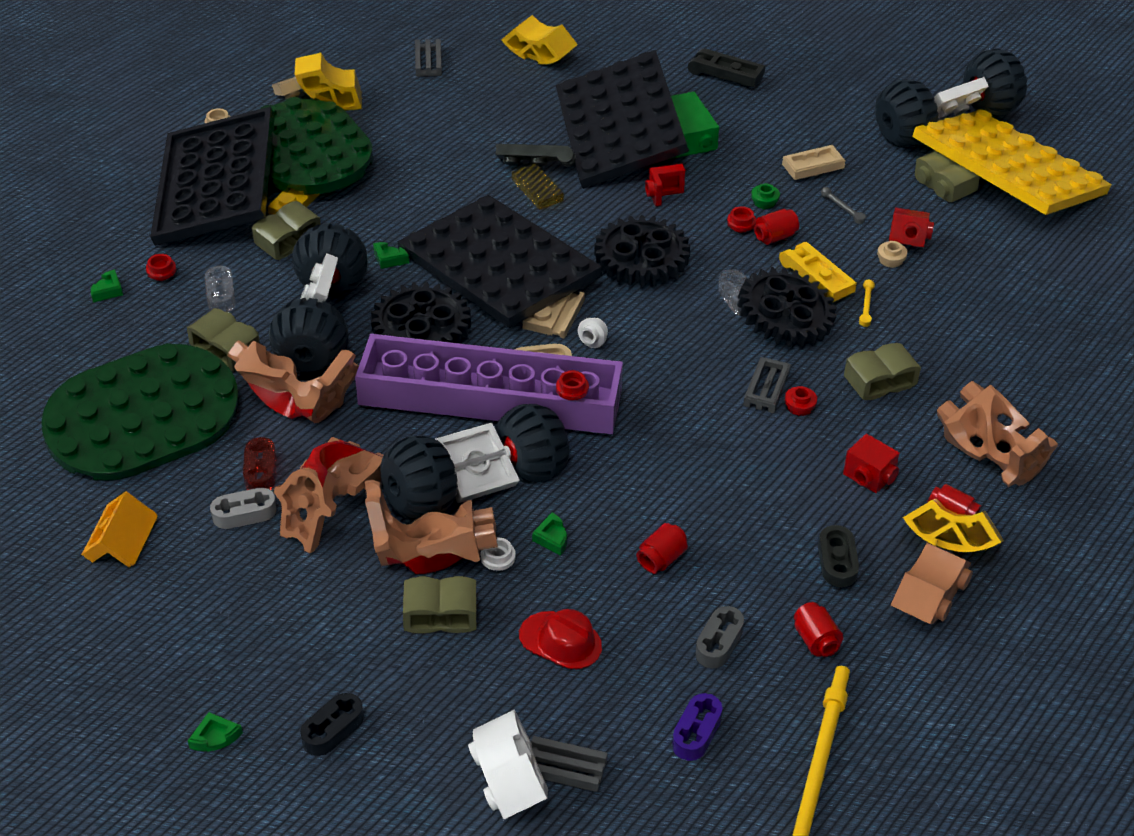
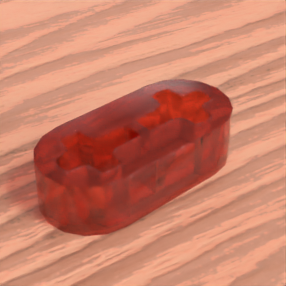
M265 437L254 438L245 446L243 476L247 490L255 488L271 490L275 485L277 457L275 445L271 439ZM263 452V457L257 459L259 453ZM258 472H263L261 479H257Z

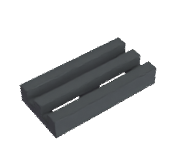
M426 39L425 44H420V40H415V70L417 77L442 75L441 39H435L436 44H431L430 39ZM421 51L426 53V70H421ZM431 51H436V69L431 70Z
M760 357L745 394L743 406L750 407L751 403L756 404V409L762 410L763 406L769 407L768 412L775 413L790 373L791 364ZM765 367H771L760 396L755 395ZM781 369L782 371L772 397L767 398L777 370Z
M533 736L531 743L536 761L558 766V768L538 764L544 780L598 792L607 764L608 753ZM573 770H577V771H581V772H586V773L594 774V777H593V776L584 775V774H580V773H575V772H572V771H573Z

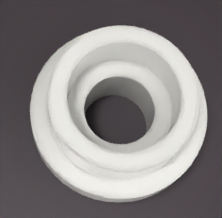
M586 318L578 326V335L586 346L598 348L605 343L608 328L599 318Z
M497 537L498 547L481 550L480 555L481 562L485 567L500 571L513 565L516 553L508 540Z

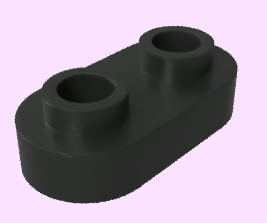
M840 525L825 527L820 532L818 542L822 576L826 582L833 586H850L856 581L859 570L854 535L849 529Z

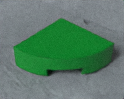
M386 242L373 243L374 254L381 269L409 263V255L403 248L390 247Z
M115 269L102 274V279L91 286L93 303L123 295Z
M552 512L532 533V541L561 556L567 544V533L562 519Z
M208 712L188 739L189 749L196 751L222 749L235 742L242 735V727L237 723Z

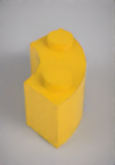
M533 15L501 39L513 53L524 60L526 58L536 60L538 64L554 63L578 45L563 24L556 27L547 26L539 22Z
M322 53L295 58L296 80L312 99L317 98L321 101L335 102L337 106L344 110L362 109V91L355 69L343 70L336 68L325 60Z
M933 499L902 517L919 537L934 546L947 550L975 552L991 548L1004 541L986 511L974 515H961L946 509L938 499Z

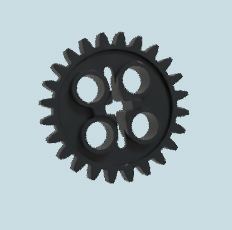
M643 215L639 217V220L629 216L627 222L619 218L617 219V225L608 223V229H601L600 235L596 236L594 256H596V263L602 266V271L607 270L608 277L617 275V282L628 279V284L631 286L635 281H639L641 287H644L645 282L650 281L653 286H656L657 280L660 279L662 282L668 283V276L676 279L678 272H684L685 265L689 264V238L684 237L683 230L676 231V224L666 226V219L656 222L655 216H652L650 220H645ZM647 236V242H645L643 245V241ZM641 257L640 263L637 265L638 258Z
M771 267L769 274L763 269H760L758 275L751 273L750 278L745 279L743 286H741L737 307L741 308L739 315L747 317L745 324L755 325L754 333L763 331L765 333V340L772 336L775 338L777 345L781 340H785L788 347H791L793 342H797L801 348L804 347L806 341L813 346L816 340L823 341L825 335H829L837 317L835 315L837 307L832 305L834 298L826 297L827 289H818L819 281L810 283L808 281L809 275L801 278L798 276L797 270L793 274H788L786 268H783L781 273H778L774 267Z
M414 282L410 289L400 285V292L392 289L389 290L390 297L382 295L381 303H375V311H371L372 332L378 335L462 344V337H468V329H471L470 307H467V300H461L460 293L452 294L451 287L442 291L439 283L434 288H429L428 282H425L423 287H418Z

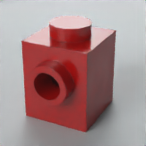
M895 207L889 241L924 247L925 239L931 240L934 222L929 221L930 213Z
M866 433L847 451L843 474L859 485L877 493L886 484L891 485L897 478L899 473L897 464L900 452Z

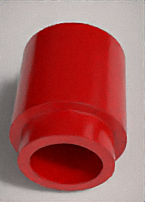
M780 209L758 217L754 226V233L759 241L769 245L793 236L794 232L799 230V220L793 210Z
M946 483L942 488L936 486L927 501L928 503L933 499H938L946 509L961 515L977 514L982 506L975 502L974 497Z
M662 524L640 544V550L636 553L640 565L653 574L658 571H664L687 550L688 545L685 532L677 525Z
M809 602L798 608L794 614L795 629L814 656L827 657L836 653L843 641V633L826 608L819 606L816 602Z

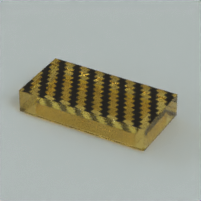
M537 164L512 171L514 183L539 210L564 201V193Z

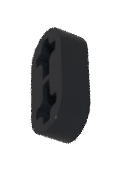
M352 693L338 694L307 719L300 730L304 750L314 756L326 755L362 724L364 719L360 698ZM350 710H353V713H352V714L346 713V712H349ZM325 733V737L323 739L319 737ZM316 734L318 736L312 739L311 735Z

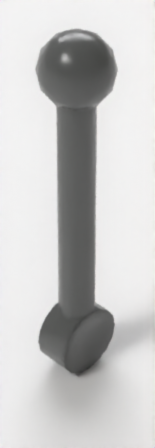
M829 187L821 189L822 197L831 199L852 215L855 223L863 224L865 222L866 215L864 213L853 210L832 194Z

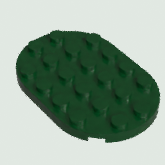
M291 97L285 102L265 105L260 108L263 109L271 106L275 114L269 184L279 190L289 192L290 188L296 191H303L304 194L308 195L336 191L361 179L366 174L365 169L367 166L373 163L372 144L369 138L347 112L337 106L335 102L312 99L301 100L298 97Z
M166 343L139 351L79 373L69 378L55 390L47 401L42 415V432L46 447L50 455L61 467L73 474L79 472L93 476V480H119L140 474L202 450L220 439L230 428L229 423L238 409L236 380L229 367L219 357L199 347Z

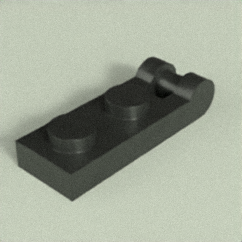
M703 48L688 63V70L694 75L702 72L716 76L719 79L740 83L743 86L755 87L765 74V65Z
M496 144V156L499 159H503L505 164H520V160H531L530 164L547 165V161H560L566 167H571L575 164L576 155L569 146Z

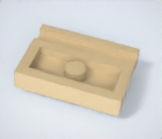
M580 292V294L571 293L523 320V329L551 336L554 334L565 339L585 301V292Z

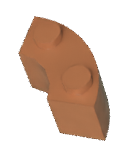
M926 543L914 566L908 572H905L891 606L929 624L935 623L938 619L944 621L951 609L952 599L957 590L961 589L964 591L970 582L973 571L969 570L971 562Z

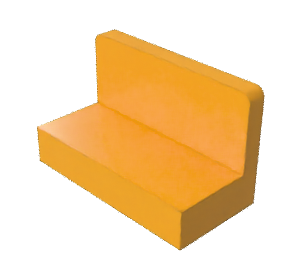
M125 491L106 505L81 555L93 563L106 553H109L127 567L133 566L158 515Z

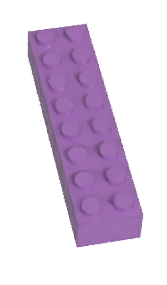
M370 334L355 376L358 405L499 421L507 411L518 405L538 404L554 411L559 420L562 421L564 429L613 434L622 392L623 362ZM569 370L583 373L589 383L588 394L582 399L573 401L560 397L556 392V382L562 373Z

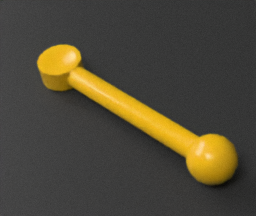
M870 279L863 283V288L865 289L863 314L859 317V324L863 327L870 326L872 321L869 309L871 290L874 289L875 283Z

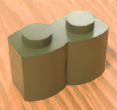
M933 151L916 159V179L928 188L934 189L937 196L945 201L954 202L978 191L980 176L941 153Z
M290 202L281 207L276 214L265 216L264 219L258 220L253 225L254 243L275 260L283 259L293 253L296 242L304 232L316 225H321L320 217L300 202Z
M218 308L212 309L187 327L189 344L213 353L231 371L236 370L234 368L236 362L227 355L238 340L248 347L252 341L259 343V334L254 327L237 322L231 313L224 312Z
M901 343L882 345L875 351H862L851 355L846 360L844 377L863 400H874L889 392H900L915 386L918 383L921 367Z
M419 576L404 580V631L432 633L442 630L450 633H466L476 630V580L463 576H454L442 580Z

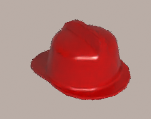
M563 609L557 612L544 611L533 614L522 623L519 629V640L525 649L568 669L589 667L599 659L602 652L601 639L593 629L590 620L582 612L574 609Z

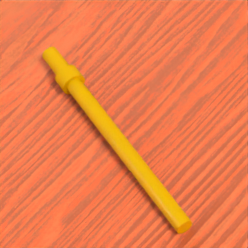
M845 666L836 667L831 687L827 688L823 700L825 711L792 836H809L839 715L840 712L845 710L848 699L846 687L850 670Z

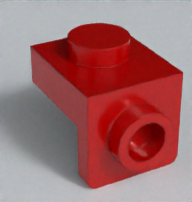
M683 164L650 168L649 180L645 181V190L647 197L652 198L655 207L661 206L662 196L684 193L685 168Z

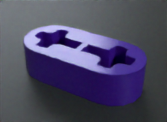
M702 693L694 696L689 701L673 733L672 747L674 753L679 758L687 761L697 760L705 754L721 723L723 709L722 703L714 695ZM705 709L711 711V713L708 712L705 715L703 721L698 720L699 713L704 712ZM692 733L697 734L696 741H692L690 745L684 743V741L689 740Z

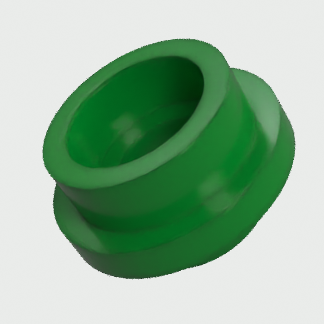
M764 183L752 189L751 197L758 208L770 209L779 201L780 192L773 185Z

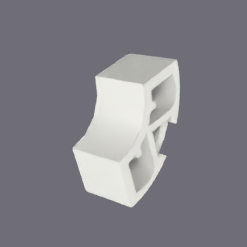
M515 709L473 729L474 742L468 744L474 761L478 766L481 765L489 786L484 788L483 791L493 811L499 809L503 819H506L547 799L548 787L536 762L532 743Z

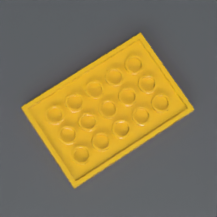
M978 109L974 112L963 113L959 116L945 118L937 122H929L927 126H916L912 135L913 138L1045 215L1106 195L1112 185L1103 180L1101 174L1087 171L1080 167V163L1076 160L1062 157L1057 154L1056 149L1039 144L1033 136L1014 130L1013 125L1004 121H998L986 110Z

